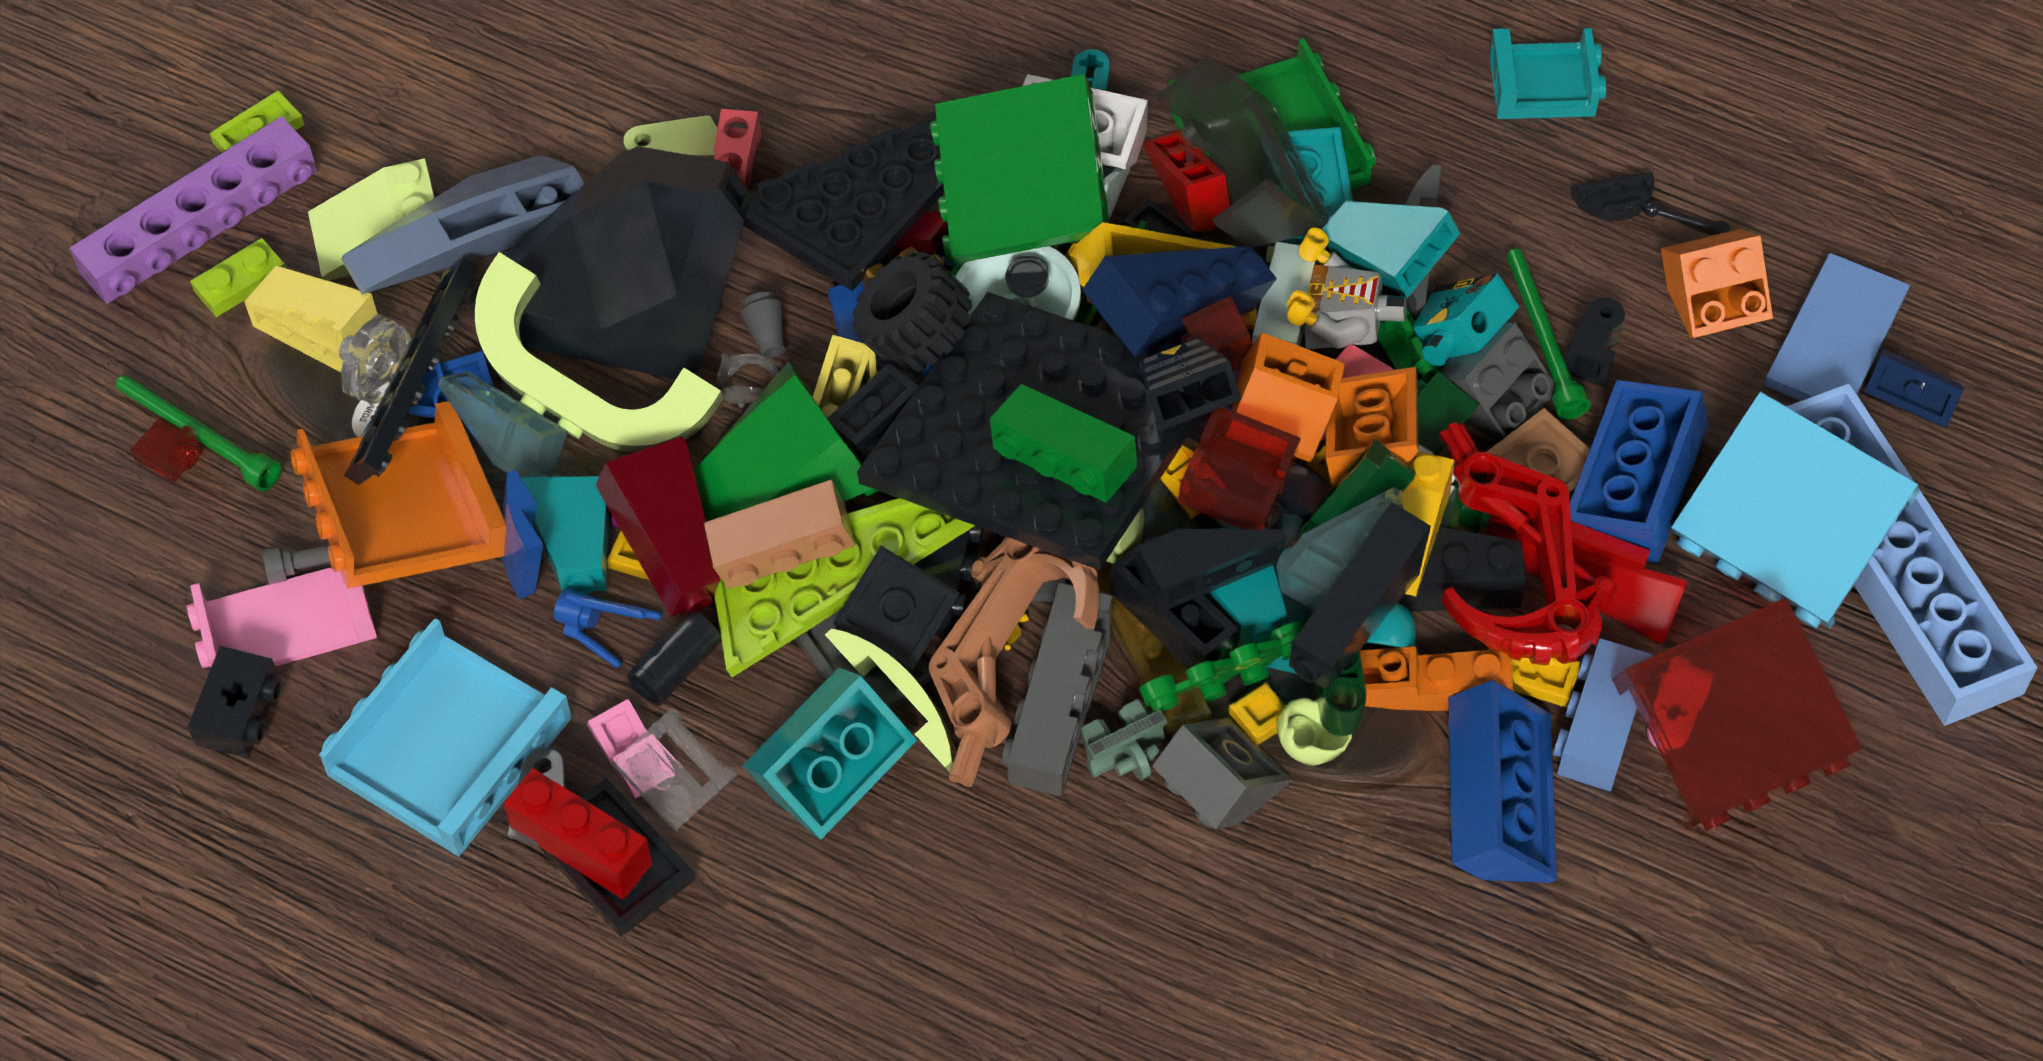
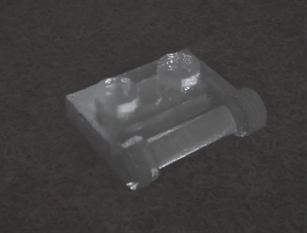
M673 707L613 761L612 765L676 832L716 794L724 789L737 774L728 765L723 767L685 727L681 722L683 717ZM668 734L710 781L701 787L658 740Z

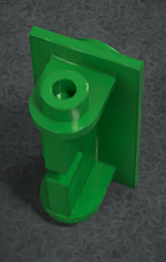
M1406 308L1405 321H1383L1380 323L1377 340L1395 370L1416 367L1417 383L1422 379L1428 384L1442 366H1434L1424 359L1422 355L1424 344L1414 331L1416 321Z

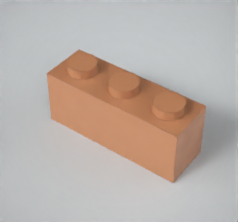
M832 479L704 523L713 568L728 589L735 586L749 585L756 579L777 572L791 571L800 564L821 557H832L842 550L855 546L845 501Z

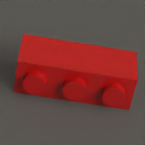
M534 768L531 769L503 803L512 829L533 839L538 843L539 847L623 900L652 865L647 838Z

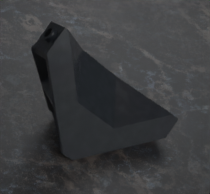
M641 146L634 147L615 157L505 253L506 257L535 274L541 284L521 316L519 333L523 347L671 379H677L683 368L693 374L700 371L744 219L753 196L730 164L726 161ZM486 271L481 275L469 302V306L473 309L474 314L478 289Z

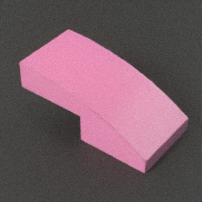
M629 699L587 722V726L634 799L676 776L654 736L648 734Z

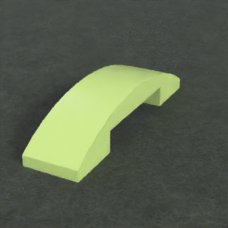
M831 628L825 636L863 677L877 665L926 718L928 722L915 735L950 773L956 756L952 736L940 711L920 684L899 662L882 649L858 636Z

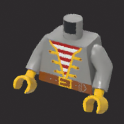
M1317 227L1310 228L1299 246V254L1303 260L1309 262L1318 260L1320 265H1314L1308 294L1296 290L1286 303L1289 322L1296 326L1304 324L1306 349L1328 347L1340 349L1352 344H1373L1378 339L1381 321H1405L1406 296L1383 295L1382 276L1378 272L1355 269L1348 265L1334 251L1328 253L1325 250L1329 243L1326 233Z

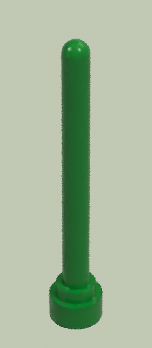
M1512 248L1507 252L1506 258L1556 386L1553 391L1552 403L1560 419H1576L1590 409V400L1585 388L1576 381H1573L1523 252L1518 248Z
M121 375L116 379L115 384L119 391L241 468L240 471L244 476L245 482L258 491L265 492L271 489L278 481L282 465L266 453H248L128 375Z

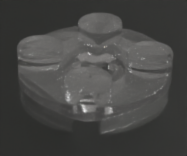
M376 315L365 323L355 336L349 335L343 340L339 348V357L343 360L341 370L343 393L370 404H376L381 401L411 340L409 331L404 326L385 316Z

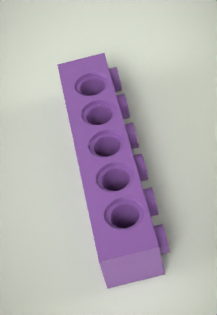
M282 116L71 246L69 249L79 273L106 304L119 296L127 294L136 285L152 275L162 272L171 263L187 253L200 248L206 241L227 228L235 226L241 219L262 206L270 204L276 197L292 187L305 182L311 175L318 172L310 145Z

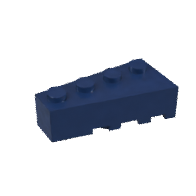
M1251 246L1105 256L1082 290L1133 356L1136 357L1253 311L1277 278Z

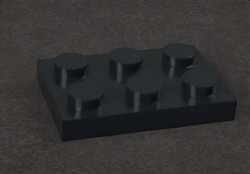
M604 778L580 797L647 838L652 860L650 868L623 900L541 847L539 848L615 932L622 937L695 880L694 871L617 788L607 778Z

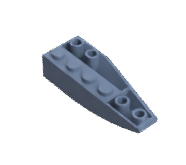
M542 155L471 175L348 251L341 260L361 294H365L449 268L463 257L471 261L507 250L515 246L585 183L573 165Z

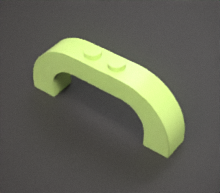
M500 252L497 254L483 276L478 289L475 304L476 332L480 345L495 371L511 388L523 395L520 403L540 416L545 411H548L558 417L560 420L557 426L577 439L582 434H585L604 446L631 453L683 436L684 440H687L709 421L724 399L721 390L685 368L682 369L669 391L658 402L642 409L628 410L607 403L531 355L522 345L519 327L524 309L541 284L535 274Z

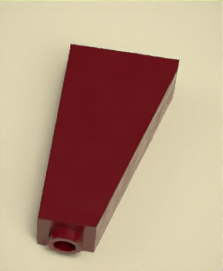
M683 436L605 462L596 487L669 615L673 617L686 611L700 612L711 604L712 597L720 583V577L713 568L704 525L706 520L687 443Z

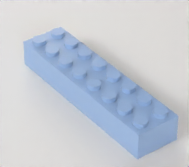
M1850 384L1787 406L1792 411L1914 481ZM1919 489L1920 493L1910 508L1904 507L1854 586L1942 724L1946 726L2024 695L2037 670V666Z

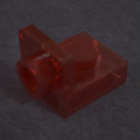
M159 419L130 449L134 460L173 482H176L185 471L190 470L203 452L193 428L185 425L179 431Z

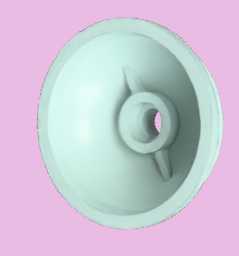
M1050 246L965 262L955 277L970 293L968 297L972 300V309L968 312L970 315L987 292L1071 320L1076 318L1080 307L1081 288L1078 275L1070 261ZM1025 256L1035 257L1043 261L1049 273V283L1046 289L1039 295L1030 298L1018 297L1010 292L1005 279V272L1009 264Z

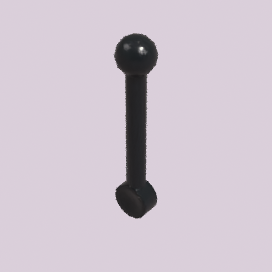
M1648 201L1643 206V211L1648 217L1659 215L1711 231L1712 235L1730 231L1729 224L1724 221L1707 222L1661 208L1655 201Z

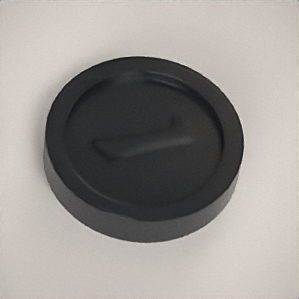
M1031 256L1020 257L1011 262L1005 272L1006 285L1010 292L1018 297L1030 298L1037 296L1046 289L1049 283L1047 266L1038 258Z

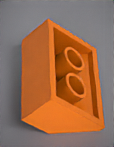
M1416 367L1342 378L1338 400L1326 426V462L1332 486L1374 439L1406 464L1418 453Z

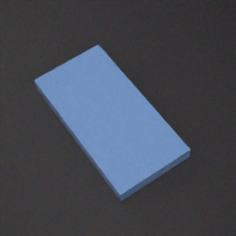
M1829 253L1766 377L1764 386L1800 401L1846 384H1850L1858 395L1908 293L1910 285Z

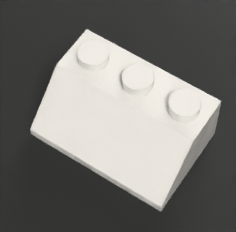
M1027 74L1023 86L1053 79ZM1091 88L1094 97L1102 164L1127 169L1137 162L1147 132L1148 100Z

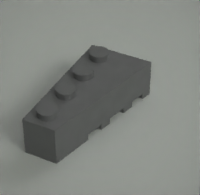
M1063 583L1058 584L1049 619L1045 623L1042 632L1037 660H1033L1027 683L1029 688L1026 699L1021 698L1017 707L1015 725L1018 726L1015 737L1007 738L1001 763L1008 767V784L1062 797L1081 738V728L1085 725L1109 651L1112 634V596L1099 593V608L1094 629H1086L1073 618L1076 606L1074 586Z

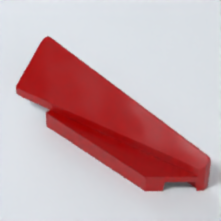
M1490 514L1486 535L1521 541L1525 571L1542 580L1535 540L1523 530L1517 532L1499 516ZM1571 521L1574 561L1595 579L1600 576H1606L1611 578L1617 585L1613 602L1608 607L1599 608V612L1656 643H1663L1681 604L1687 581L1645 569L1650 550ZM1575 574L1576 592L1590 587Z

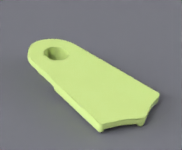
M710 115L635 126L626 132L624 147L628 151L639 146L637 143L644 141L649 144L641 147L714 159V146L718 127Z

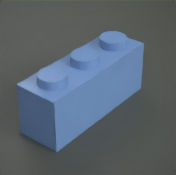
M1599 638L1594 655L1585 652L1577 679L1586 682L1582 693L1574 690L1572 692L1565 717L1573 719L1570 731L1560 730L1553 752L1554 756L1561 758L1557 775L1611 792L1653 654Z

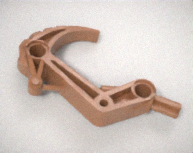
M1006 536L1002 543L987 558L981 557L973 563L971 575L981 583V589L929 662L930 675L949 718L954 724L955 735L961 739L948 779L967 787H972L985 748H992L1002 743L1010 731V716L996 697V658L1042 583L1058 579H1069L1072 581L1076 595L1073 618L1086 629H1094L1098 615L1099 584L1096 569Z

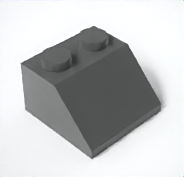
M1230 718L1183 724L1152 766L1163 777L1164 785L1174 794L1182 796L1195 809V816L1203 824L1215 830L1239 825L1283 790L1292 780Z

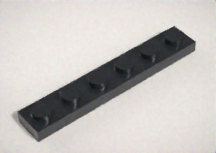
M465 257L461 258L443 273L344 476L358 485L373 475L379 477L389 465L392 454L388 450L392 442L397 441L402 436L409 424V419L405 415L409 407H413L425 391L426 385L422 383L426 372L432 371L442 356V350L438 347L442 339H446L458 323L459 317L454 314L458 306L463 305L474 290L475 284L471 282V279L478 266Z

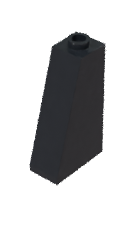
M1393 502L1389 504L1293 641L1289 667L1293 668L1300 678L1309 683H1316L1328 691L1419 577L1431 528L1429 524Z

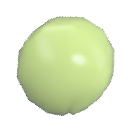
M1305 697L1292 700L1283 708L1277 719V734L1282 747L1289 756L1305 765L1315 766L1335 759L1345 751L1352 740V734L1336 736L1329 733L1322 726L1317 700L1312 701Z

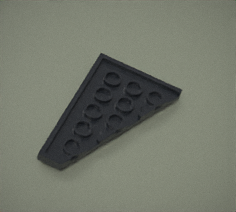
M936 112L926 115V121L902 130L899 126L871 137L863 144H854L842 149V155L818 165L814 160L784 172L779 178L767 179L757 183L756 190L751 191L753 196L743 226L853 291L864 279L867 269L877 265L944 193V184H939L935 171V159L941 158L940 147L935 146L930 126L931 121L937 120Z

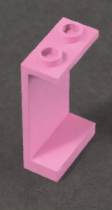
M331 567L290 578L284 582L268 584L211 601H206L199 583L190 586L194 603L186 606L193 630H201L203 640L195 642L202 668L212 667L219 646L272 658L275 666L377 638L364 585L347 589L341 572L334 573Z

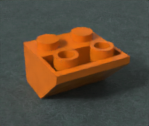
M1738 229L1661 248L1667 290L1691 338L1773 319L1761 235Z
M1262 332L1242 360L1237 383L1241 400L1232 405L1227 432L1310 462L1315 455L1338 400L1345 363Z

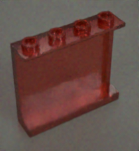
M1786 598L1625 668L1612 678L1619 695L1630 691L1693 818L1684 824L1686 830L1700 824L1703 825L1706 832L1732 820L1728 811L1743 806L1746 813L1772 802L1768 793L1782 787L1785 794L1788 795L1811 784L1812 782L1808 775L1822 769L1826 777L1851 766L1852 764L1848 757L1863 749Z

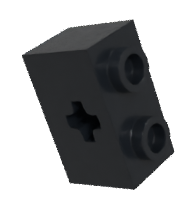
M219 646L187 727L196 746L249 759L254 744L259 745L265 735L267 725L265 715L270 703L275 704L282 689V678L279 676L272 658Z

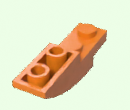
M1416 646L1360 651L1366 687L1365 706L1394 710L1449 711V697L1490 680H1494L1514 692L1513 659L1509 658L1507 653L1504 652L1498 653L1494 650L1418 655Z

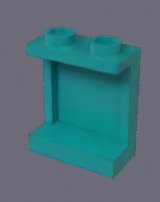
M1510 28L1493 29L1489 61L1497 119L1596 116L1599 100H1604L1606 97L1605 75L1598 74V68L1601 66L1600 43H1594L1592 28H1583L1581 40L1576 43L1512 44Z

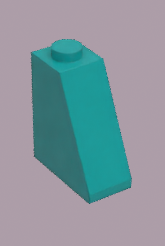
M1345 201L1338 211L1327 219L1322 229L1328 236L1329 243L1327 248L1330 252L1334 251L1348 265L1355 269L1378 272L1382 276V284L1401 296H1406L1407 299L1461 234L1449 211L1443 208Z
M599 476L521 477L537 502L533 529L543 543V551L561 590L573 588L586 594L593 591H607V558L610 551L612 519L611 512L596 487Z
M1258 521L1218 529H1263L1262 522ZM1273 565L1204 594L1239 629V645L1270 641L1269 633L1286 625L1287 612Z

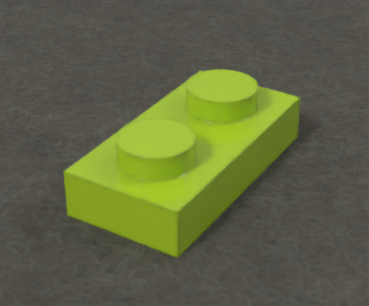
M276 91L209 134L213 144L223 153L281 116L295 131L304 126L302 115L279 91Z
M260 238L194 278L190 283L196 295L217 318L246 300L275 266L286 268V266L264 239Z

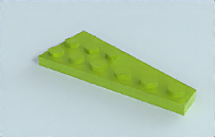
M898 498L848 513L855 546L842 550L835 556L821 557L800 564L791 571L777 572L756 579L753 583L746 586H735L728 589L720 578V583L714 595L726 670L733 678L840 611L881 545L914 565L975 525Z

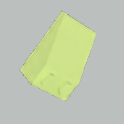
M425 158L383 167L308 211L323 280L329 281L351 276L341 260L345 253L435 198Z

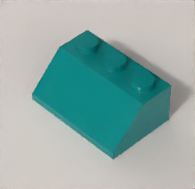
M838 668L742 766L776 803L821 840L904 755L917 739L861 675Z

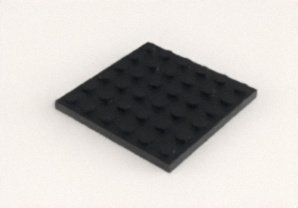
M987 292L972 312L969 324L964 326V334L961 339L955 342L954 348L948 354L943 352L858 469L859 484L1088 567L1101 570L1201 416L1162 431L1158 429L1146 392L1141 361L1148 356L1158 353L1160 349L1156 348L1134 357L1116 334ZM1021 384L1135 436L1137 468L1107 503L1091 495H1083L1072 486L1053 477L1043 476L1034 468L1015 459H1007L997 450L993 449L990 418Z

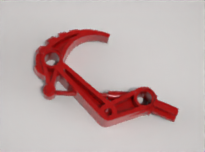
M1457 422L1449 424L1447 430L1439 433V437L1456 465L1453 475L1459 484L1457 492L1459 500L1470 509L1499 516L1517 532L1523 530L1535 540L1546 606L1521 616H1494L1481 612L1467 604L1453 587L1444 590L1442 604L1452 618L1468 634L1498 653H1507L1509 658L1521 661L1522 658H1529L1532 664L1549 665L1552 658H1555L1562 664L1575 662L1577 657L1586 652L1591 644L1596 645L1602 627L1599 608L1611 605L1617 591V585L1611 578L1606 576H1600L1595 579L1574 561L1570 500L1567 486L1564 482L1493 454L1479 452L1463 424L1458 425ZM1475 479L1483 480L1487 483H1479ZM1575 574L1590 587L1576 592ZM1557 624H1565L1570 626L1572 629H1563L1559 627Z

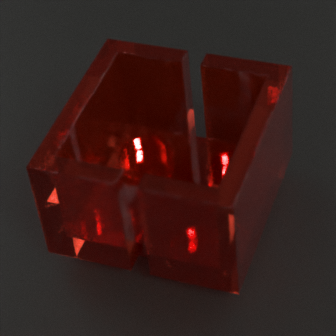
M1224 407L1212 411L1200 438L1199 447H1196L1181 480L1178 503L1241 529H1266L1278 502L1279 494L1282 493L1296 461L1301 438Z

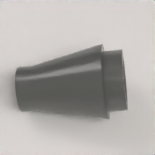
M758 292L749 295L741 303L743 309L740 312V316L758 346L761 357L771 359L782 355L786 348L783 339L781 302L776 300L771 292Z

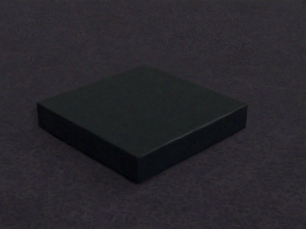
M881 545L833 624L852 635L874 644L912 672L960 593Z

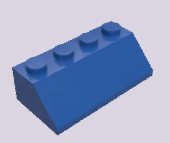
M1616 380L1570 502L1571 521L1650 550L1647 562L1659 564L1708 427L1702 391Z
M1494 680L1487 681L1449 697L1448 729L1450 740L1449 770L1452 834L1450 850L1452 864L1481 880L1542 883L1556 881L1551 714Z

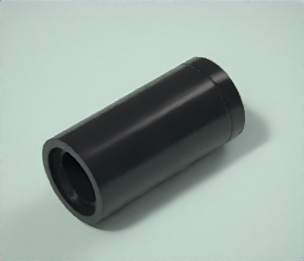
M690 610L627 674V679L642 698L655 706H661L722 642L721 636L708 619L698 612Z

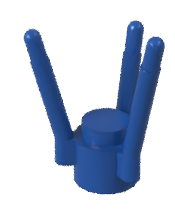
M566 588L562 591L554 608V619L565 624L563 629L564 635L577 639L615 668L621 666V661L585 634L583 629H592L597 624L601 611L638 619H662L661 612L600 599L573 588Z

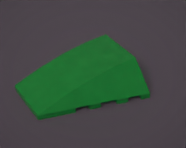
M789 361L694 470L706 522L831 479L845 501L846 506V501L863 493L869 496L878 491L859 484L857 471L863 463L844 442L812 397L813 394Z

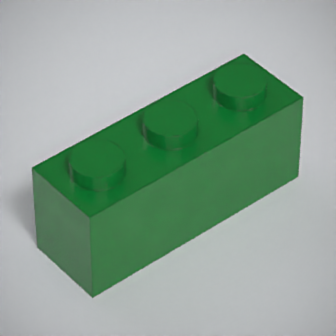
M1023 384L1011 394L990 418L993 449L997 450L1002 456L1007 459L1020 461L1034 468L1043 476L1058 479L1072 486L1079 493L1091 495L1106 503L1137 468L1135 436Z

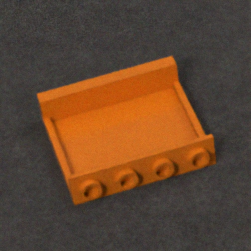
M452 400L435 403L434 423L406 428L402 436L397 441H393L388 450L392 454V459L385 471L379 477L371 476L360 485L344 475L363 436L310 446L304 429L297 430V448L291 449L290 452L292 467L296 476L303 475L305 480L303 481L305 501L308 507L315 506L316 508L315 520L321 540L328 539L330 544L328 546V556L331 568L334 573L341 572L347 589L504 556L506 523Z

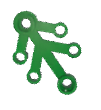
M1296 621L1275 629L1268 635L1270 641L1257 644L1250 643L1238 647L1229 653L1230 658L1197 664L1186 671L1188 680L1177 684L1174 675L1171 674L1158 677L1143 684L1139 690L1145 705L1152 707L1153 712L1158 710L1164 712L1180 703L1177 697L1179 694L1196 688L1201 702L1207 703L1226 695L1227 691L1224 683L1237 674H1240L1245 686L1266 679L1270 675L1266 667L1281 656L1283 660L1290 659L1293 641L1304 627L1303 622Z

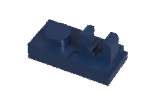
M1884 349L1865 393L1946 428L1965 388L1957 381Z

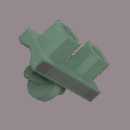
M1137 699L1119 710L1118 719L1124 728L1111 733L1103 719H1096L1081 728V739L1087 752V769L1093 778L1114 768L1118 776L1132 771L1139 780H1144L1151 776L1148 762L1160 756L1157 746L1166 742L1163 726L1167 725V720L1160 710L1151 713Z

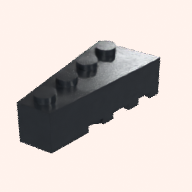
M1339 521L1336 522L1335 525L1341 534L1346 565L1376 522L1361 537L1356 536ZM1439 527L1417 596L1404 594L1398 603L1407 607L1410 612L1446 610L1441 602L1444 590L1453 587L1456 593L1475 609L1520 608L1526 584L1522 543L1519 540Z

